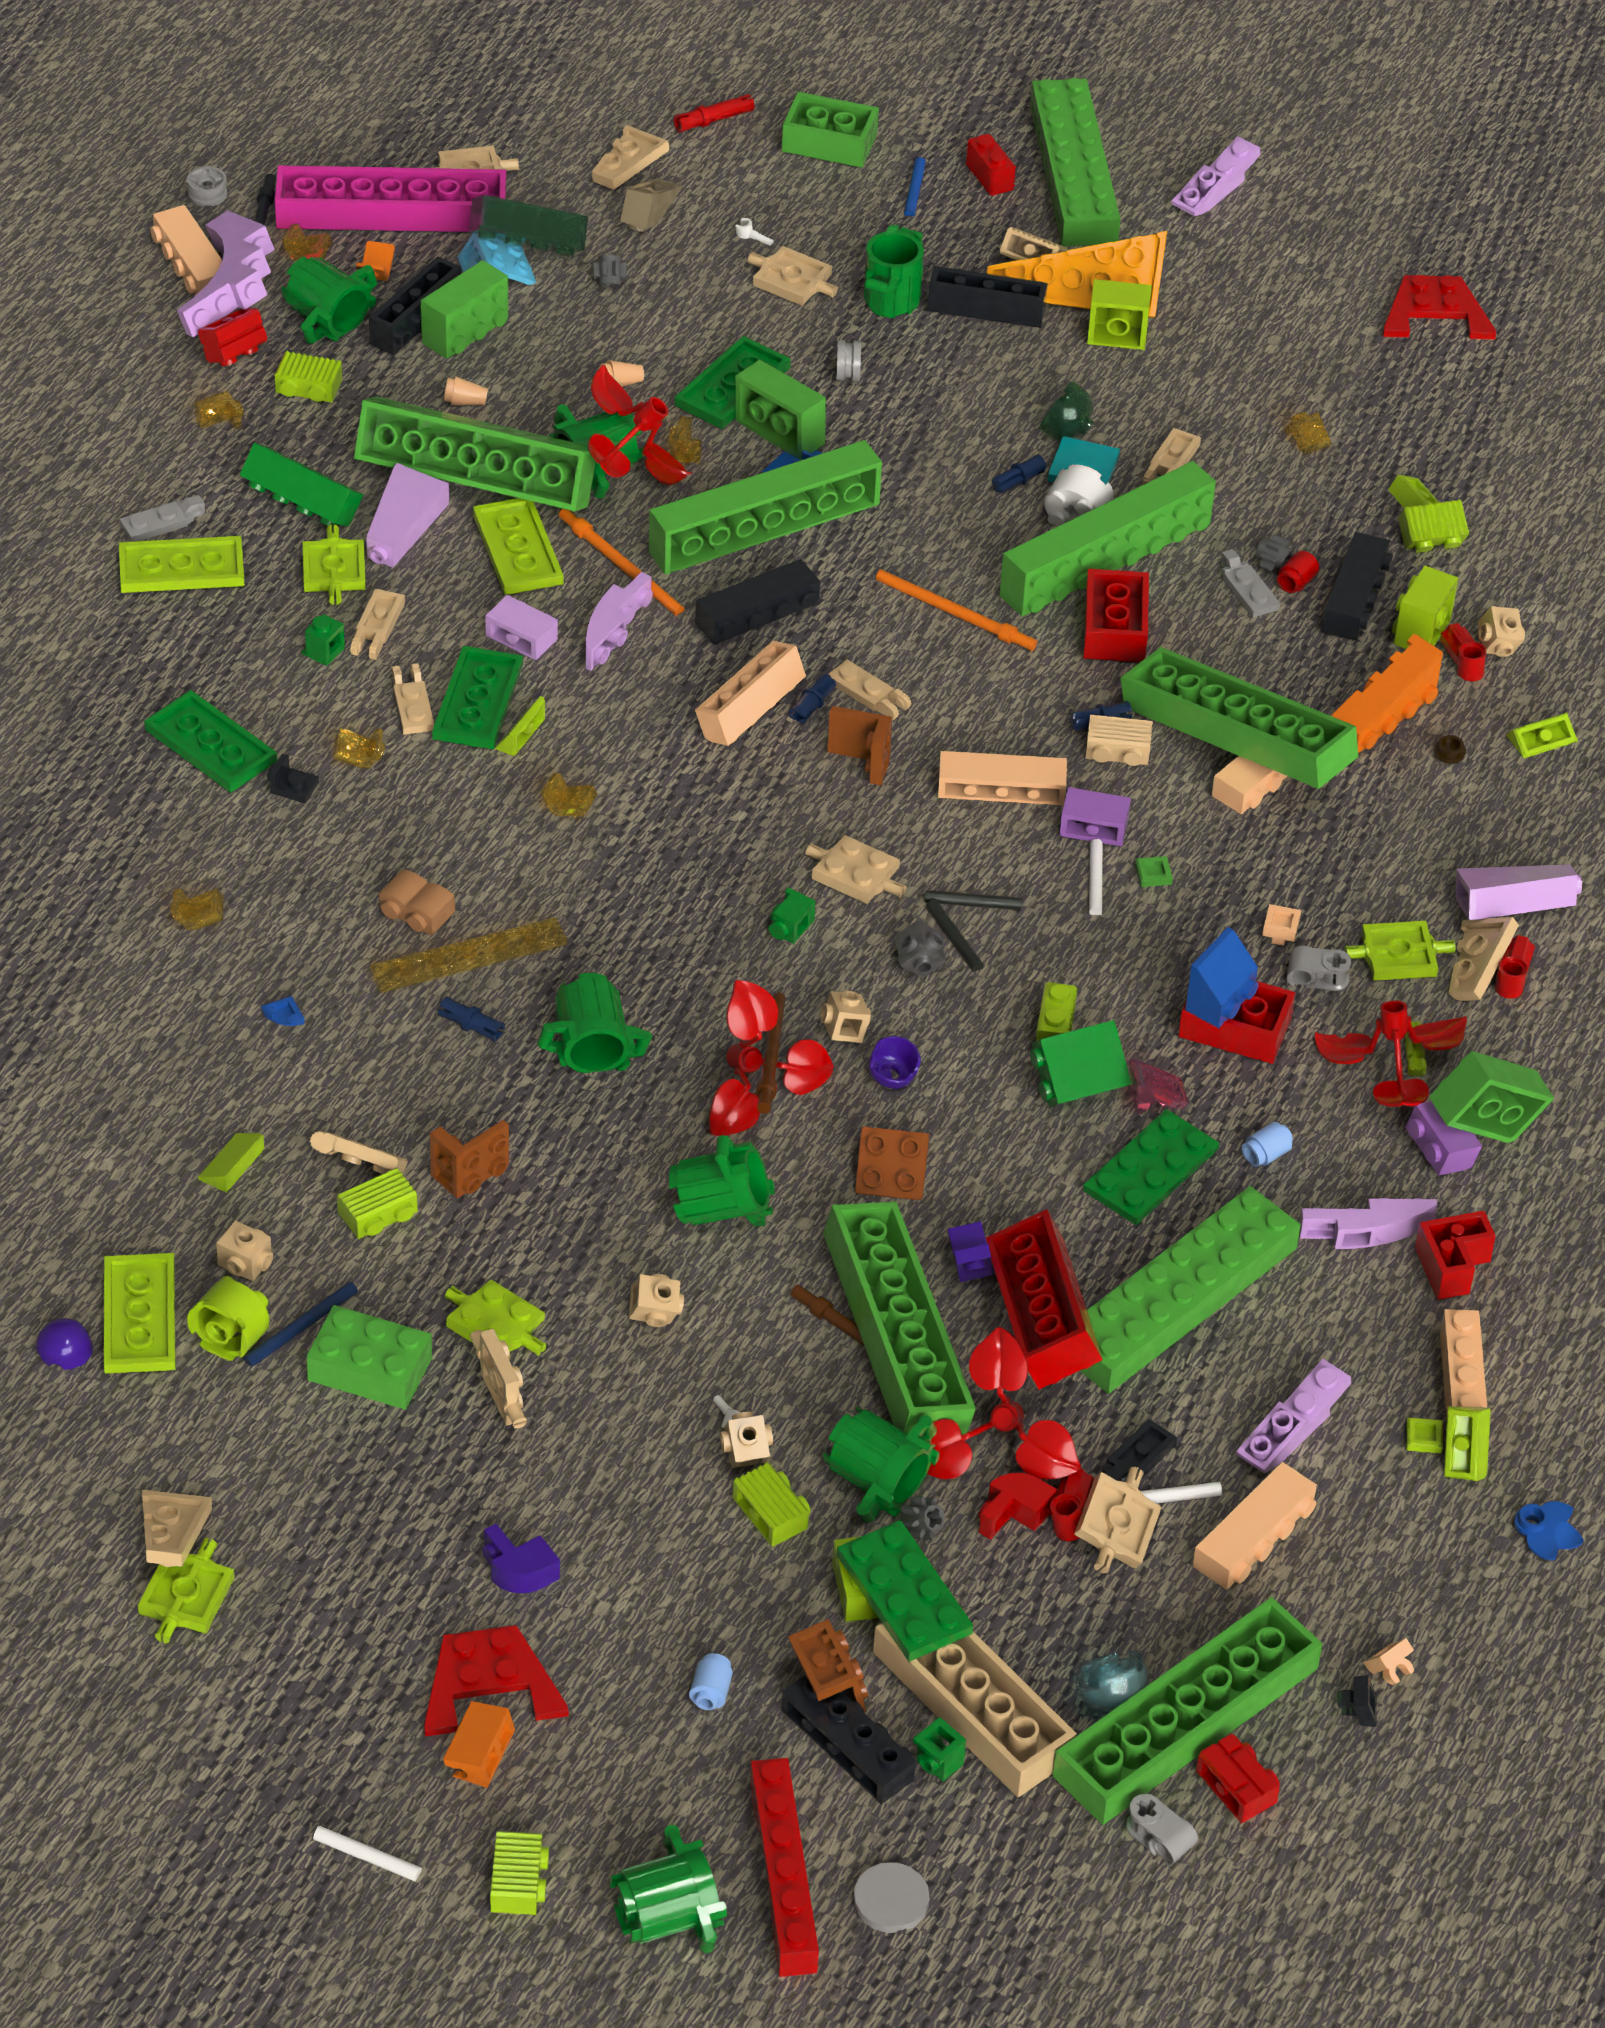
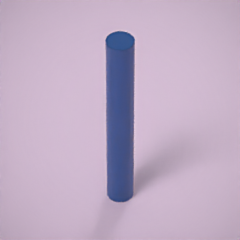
M922 157L916 158L914 162L904 216H915L926 160Z

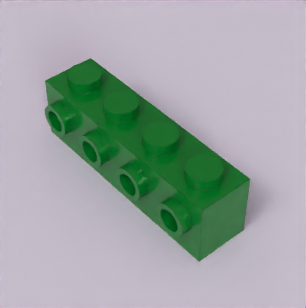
M255 442L240 473V476L250 480L248 483L249 487L263 493L268 489L273 492V499L287 505L289 501L297 504V511L311 517L315 513L321 516L319 522L327 526L332 525V528L338 524L345 527L351 524L364 495L267 446Z

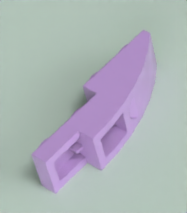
M1237 136L1210 167L1203 165L1174 197L1172 205L1193 216L1209 211L1245 181L1244 173L1261 155L1260 147Z
M641 572L624 589L613 584L599 601L587 628L586 669L591 671L598 663L604 664L610 652L616 646L621 647L625 643L628 636L626 625L633 620L635 612L641 606L647 607L652 600L651 576Z
M1369 1199L1367 1209L1302 1208L1300 1239H1334L1335 1249H1356L1391 1243L1418 1233L1420 1222L1434 1220L1437 1199Z
M1322 1359L1284 1404L1280 1401L1239 1447L1236 1455L1264 1474L1275 1468L1330 1416L1331 1406L1349 1387L1351 1377L1325 1359Z

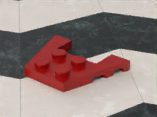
M1404 275L1383 330V337H1409V318L1466 319L1469 339L1496 338V329L1463 278L1450 275Z
M517 1625L447 1634L443 1636L424 1724V1733L426 1737L455 1733L457 1731L458 1722L454 1700L530 1690L535 1721L568 1717V1705Z

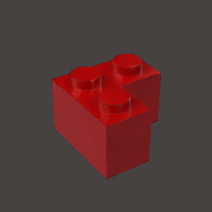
M1484 1210L1419 1223L1415 1250L1437 1300L1470 1294L1475 1271L1474 1265L1491 1262L1496 1235Z

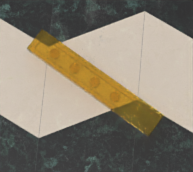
M555 917L372 964L370 969L380 993L565 946L567 945V938Z

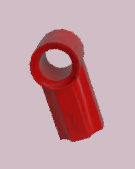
M1459 623L1448 625L1447 629L1441 632L1440 641L1457 665L1458 676L1470 682L1481 680L1485 672L1486 647L1481 643L1475 642L1467 629L1460 626Z
M1517 935L1515 938H1512L1511 943L1499 962L1495 990L1504 998H1517L1523 993L1535 950V945L1529 941L1528 937Z
M1083 1469L1061 1479L1057 1496L1050 1503L1054 1532L1062 1541H1075L1080 1538L1074 1535L1094 1481L1093 1476L1087 1474Z

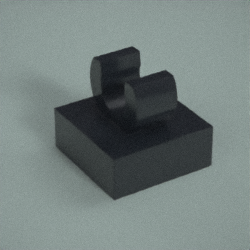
M1368 1675L1354 1677V1691L1340 1690L1337 1692L1338 1707L1342 1706V1715L1357 1716L1361 1726L1375 1727L1377 1726V1695Z

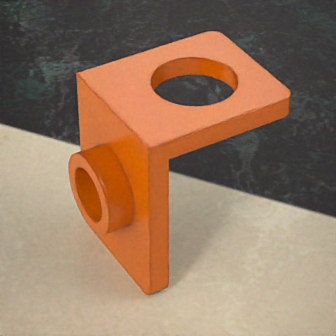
M367 241L363 262H357L356 269H361L365 265H371L377 280L388 281L395 246L393 244Z

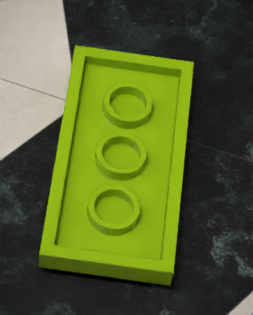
M516 498L473 506V517L504 595L564 584V575L533 501Z
M241 536L119 542L121 593L245 586Z
M174 1253L104 1256L105 1374L176 1370Z

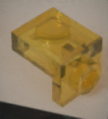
M292 224L282 238V243L292 261L296 262L304 256L308 259L310 257L314 258V256L323 259L333 240L329 233L305 236L299 224Z
M228 391L195 402L196 422L201 429L225 420H229L236 430L242 428L241 417L244 416L243 408L240 402L234 400Z
M1307 412L1299 413L1291 417V422L1284 428L1286 434L1293 432L1303 455L1327 448L1332 444L1319 412L1310 415Z
M680 416L677 426H672L669 433L668 442L671 444V456L682 463L692 462L700 464L702 441L692 438V418Z
M340 728L335 735L334 758L359 768L370 769L374 761H379L383 756L385 750V743L382 742L383 730L376 728L371 737L367 738Z
M553 773L541 791L550 812L556 816L578 817L585 815L598 796L593 785L567 786L560 773Z
M180 888L173 891V904L170 907L172 916L177 922H181L186 930H197L223 920L224 896L218 889H214L189 899Z

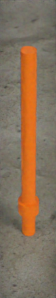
M561 509L559 517L572 527V532L577 537L586 539L631 579L634 580L642 572L598 535L587 520L578 518L570 510ZM651 580V591L653 592V597L675 616L684 612L685 608Z
M882 569L876 575L877 581L998 635V639L1008 644L1013 642L1031 651L1037 646L1036 639L1019 632L1018 628L1011 624H1001Z

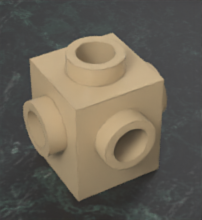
M1491 606L1478 621V638L1486 647V654L1506 657L1513 654L1524 642L1525 630L1521 624L1519 609Z
M849 990L843 992L830 991L827 1003L822 1005L820 1018L831 1040L863 1043L866 1029L870 1023L871 1012L867 1008L861 994Z
M236 1220L216 1243L218 1266L227 1269L235 1276H242L252 1282L261 1271H266L273 1260L270 1236L259 1229H253Z
M640 1274L631 1286L629 1319L644 1321L652 1327H663L666 1324H670L677 1314H681L684 1306V1295L680 1294V1281L672 1280L663 1274H653L651 1276Z
M741 1412L732 1415V1420H728L724 1427L725 1431L720 1432L723 1453H729L731 1467L736 1468L766 1463L770 1458L769 1446L773 1445L770 1424L765 1425L763 1415L753 1416V1412Z

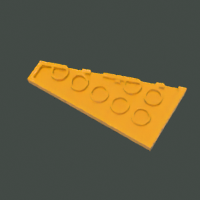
M1167 231L1025 260L1021 259L991 265L987 268V274L1048 283L1046 304L1091 309L1094 279L1152 285L1148 317L1155 318Z

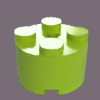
M224 1276L189 1311L187 1317L189 1330L192 1335L195 1331L202 1339L199 1345L204 1350L228 1361H233L235 1357L241 1358L269 1327L270 1319L266 1308L268 1300L260 1291H252L233 1278ZM236 1332L241 1334L239 1336L233 1337L236 1334Z

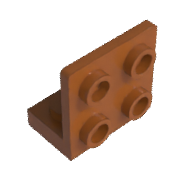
M831 706L829 711L828 752L866 759L865 772H870V783L882 786L890 762L892 717Z
M502 1120L464 1145L455 1135H450L441 1126L430 1132L431 1176L458 1199L465 1193L472 1194L477 1191L482 1182L491 1176L498 1177L502 1175L509 1165V1124Z
M862 1127L855 1192L864 1195L922 1200L930 1141L929 1133Z
M829 1619L788 1636L790 1645L818 1701L848 1689L852 1699L862 1706L864 1712H867L864 1699L869 1697L862 1680L864 1676L856 1658L851 1659L847 1651L849 1650V1645L841 1629L835 1631Z

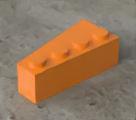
M1415 633L1407 640L1409 647L1403 653L1396 651L1389 658L1390 664L1382 674L1376 671L1369 678L1363 692L1356 690L1331 715L1356 726L1358 753L1365 748L1367 750L1371 749L1376 744L1378 738L1384 733L1391 734L1400 721L1404 718L1411 719L1421 705L1424 703L1430 704L1437 697V685L1443 652Z

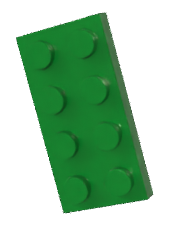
M742 336L675 396V406L723 429L736 418L735 376L758 360L785 373L791 368V359Z
M463 646L432 730L433 740L494 750L523 667V656Z
M192 690L144 721L145 730L230 793L269 768L272 763L278 761L275 750Z
M1166 1109L1084 1184L1083 1191L1137 1226L1219 1149L1220 1142Z
M901 1520L837 1547V1557L908 1662L973 1634L974 1625Z

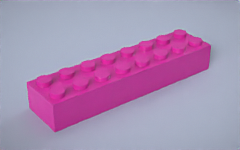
M278 165L275 193L276 229L505 233L506 169Z

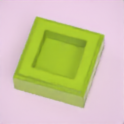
M1407 1417L1406 1451L1442 1453L1443 1420Z

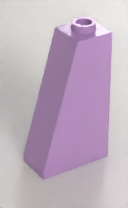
M397 463L392 470L366 536L367 557L377 564H386L394 567L449 505V483Z
M1570 864L1456 869V900L1468 920L1576 905L1577 894H1581L1582 891L1581 876L1577 875Z

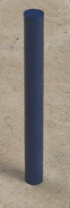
M349 1281L244 1355L243 1360L249 1366H255L327 1315L333 1305L339 1306L358 1293L357 1287L353 1282Z

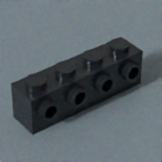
M437 256L369 317L370 345L391 355L405 347L414 336L422 331L421 300L462 274L461 267Z
M934 266L929 282L927 311L1041 328L1046 310L1048 283Z
M1354 532L1324 611L1321 632L1357 641L1361 629L1367 630L1371 612H1368V610L1375 609L1378 599V592L1376 590L1381 591L1385 581L1386 573L1383 571H1389L1393 554L1388 553L1390 540Z
M799 559L697 599L695 623L715 645L818 604L820 580Z
M806 1675L782 1691L781 1710L881 1805L914 1781L916 1761L913 1754L906 1747H900L890 1737L883 1725L872 1721L856 1700H850L844 1693L839 1692L818 1701Z

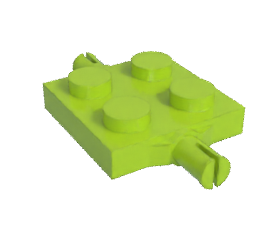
M329 525L326 528L327 539L303 541L304 592L329 591V603L334 605V596H336V605L342 602L341 591L366 590L364 539L347 540L339 538V527L334 525V533H332V525Z
M1426 921L1363 924L1361 935L1364 944L1346 945L1344 947V952L1351 959L1364 958L1369 964L1373 981L1437 977L1438 964L1436 954L1455 953L1456 950L1454 939L1435 941L1429 933Z
M490 1279L471 1295H466L455 1286H451V1289L449 1288L446 1291L445 1298L459 1306L447 1316L446 1327L472 1342L470 1335L474 1331L494 1329L499 1341L504 1340L506 1342L509 1353L524 1346L539 1356L546 1349V1343L532 1335L533 1330L544 1320L545 1312Z
M204 1538L197 1554H188L183 1566L165 1567L159 1564L138 1604V1613L162 1621L157 1633H155V1638L159 1642L163 1640V1643H169L176 1627H185L207 1634L235 1578L234 1569L218 1565L211 1560L218 1546L213 1539L209 1542V1538Z

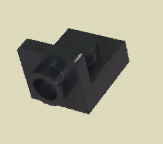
M282 754L276 764H271L267 774L272 794L305 804L319 784V776L290 768L289 755Z

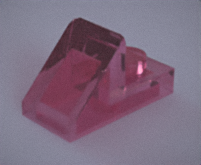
M1134 1058L1129 1062V1075L1132 1082L1130 1092L1138 1114H1142L1156 1101L1175 1109H1182L1189 1103L1181 1077Z

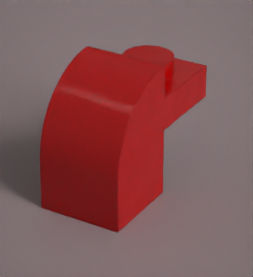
M1009 1473L999 1476L990 1483L988 1501L983 1504L979 1511V1533L991 1540L1011 1517L1035 1531L1051 1514L1050 1503L1056 1497L1057 1489L1041 1479L1026 1473Z

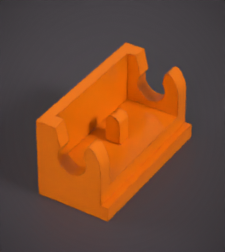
M471 1701L443 1758L445 1766L461 1769L455 1770L452 1777L488 1788L515 1731L509 1708Z

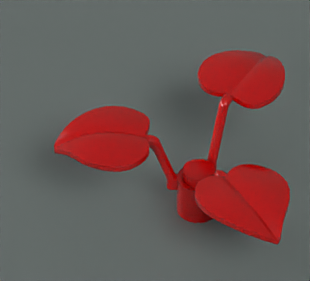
M603 365L599 368L591 381L593 398L609 414L618 412L620 416L624 417L635 413L633 421L636 426L616 446L609 438L602 434H594L590 437L588 449L593 459L600 464L601 468L608 475L615 478L623 477L630 470V461L619 450L639 430L644 432L651 430L642 450L643 455L646 456L645 466L648 471L665 485H674L686 478L687 475L692 474V472L686 471L684 466L662 447L653 443L658 429L663 425L662 420L669 414L666 404L660 398L653 396L645 404L640 402L633 407L630 396L610 375L606 366Z
M743 980L734 981L726 1013L729 1031L735 1037L742 1039L739 1043L729 1048L726 1058L729 1066L735 1069V1075L740 1077L743 1084L737 1079H728L716 1090L709 1112V1133L715 1136L732 1135L745 1131L754 1126L758 1121L760 1115L757 1109L758 1097L756 1094L748 1092L751 1088V1083L746 1077L745 1072L753 1073L763 1065L764 1058H762L759 1049L750 1045L761 1040L762 1032L773 1029L778 1021V1007L772 995L761 986ZM802 1039L794 1043L787 1052V1063L777 1061L776 1067L786 1069L783 1076L784 1087L798 1095H803L819 1088L830 1078L834 1069L826 1049L820 1043L810 1039Z
M1391 1000L1384 1002L1380 1007L1381 1019H1376V1028L1372 1039L1360 1033H1347L1344 1038L1337 1037V1034L1327 1035L1315 1032L1316 1047L1326 1060L1336 1064H1354L1363 1061L1365 1054L1374 1052L1382 1031L1386 1039L1394 1041L1397 1081H1384L1377 1084L1373 1089L1374 1100L1381 1105L1390 1107L1402 1105L1417 1106L1428 1099L1429 1087L1421 1079L1403 1080L1400 1040L1408 1032V1037L1414 1044L1421 1043L1425 1049L1447 1050L1455 1048L1464 1040L1467 1016L1412 1027L1411 1016H1408L1407 1004L1402 1001Z
M1003 1327L996 1328L972 1352L969 1360V1372L973 1381L984 1390L997 1388V1395L1002 1403L993 1408L990 1422L963 1435L958 1423L952 1419H941L933 1422L937 1428V1433L930 1442L935 1445L933 1449L940 1453L939 1460L935 1465L931 1463L927 1474L939 1479H953L964 1474L968 1470L973 1457L972 1449L965 1441L993 1427L1000 1431L1017 1429L1019 1438L1024 1442L1016 1451V1460L1027 1474L1040 1479H1058L1080 1470L1081 1464L1073 1439L1062 1424L1054 1420H1041L1029 1428L1028 1436L1025 1434L1024 1424L1022 1423L1024 1420L1023 1408L1017 1402L1010 1401V1397L1005 1395L1003 1389L1015 1391L1024 1385L1028 1375L1027 1360L1017 1340Z

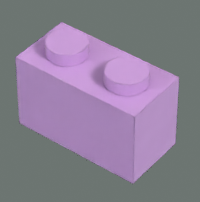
M506 595L485 615L487 637L534 660H537L558 640V619L509 595Z

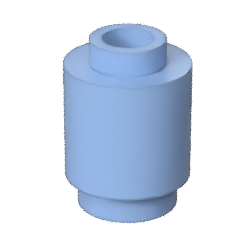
M1272 1122L1247 1137L1246 1143L1242 1145L1243 1156L1253 1167L1266 1166L1292 1149V1134L1285 1125Z
M715 1653L707 1654L697 1664L689 1696L703 1710H713L725 1704L733 1675L731 1662L725 1656Z

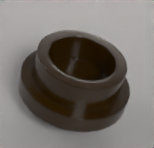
M1446 735L1436 743L1434 754L1437 759L1444 763L1455 764L1464 759L1466 748L1459 737Z

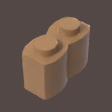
M401 870L379 893L380 909L384 915L390 919L399 918L407 922L416 932L424 931L429 935H433L456 911L455 896L449 890L438 884L428 883L424 878L409 870Z

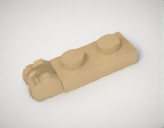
M1173 428L1150 461V466L1144 475L1142 485L1154 480L1157 473L1164 475L1187 464L1199 448L1201 437Z
M380 589L374 590L356 627V634L350 648L352 655L358 656L362 651L365 639L372 640L369 647V658L377 660L383 643L387 642L404 607L405 595Z
M848 659L829 673L831 678L836 681L835 687L871 710H876L885 716L892 717V721L899 715L895 705L903 710H907L912 704L908 695L903 693L902 690L894 689Z
M418 663L411 664L410 674L413 682L402 683L400 667L392 666L393 691L403 735L432 731L434 727L425 682L421 679Z
M315 1132L310 1138L311 1141H309L311 1142L310 1146L313 1147L312 1149H316V1151L333 1155L341 1152L343 1153L342 1160L361 1165L362 1160L373 1163L372 1170L382 1174L395 1168L403 1172L408 1162L403 1157L336 1134H331L330 1132Z

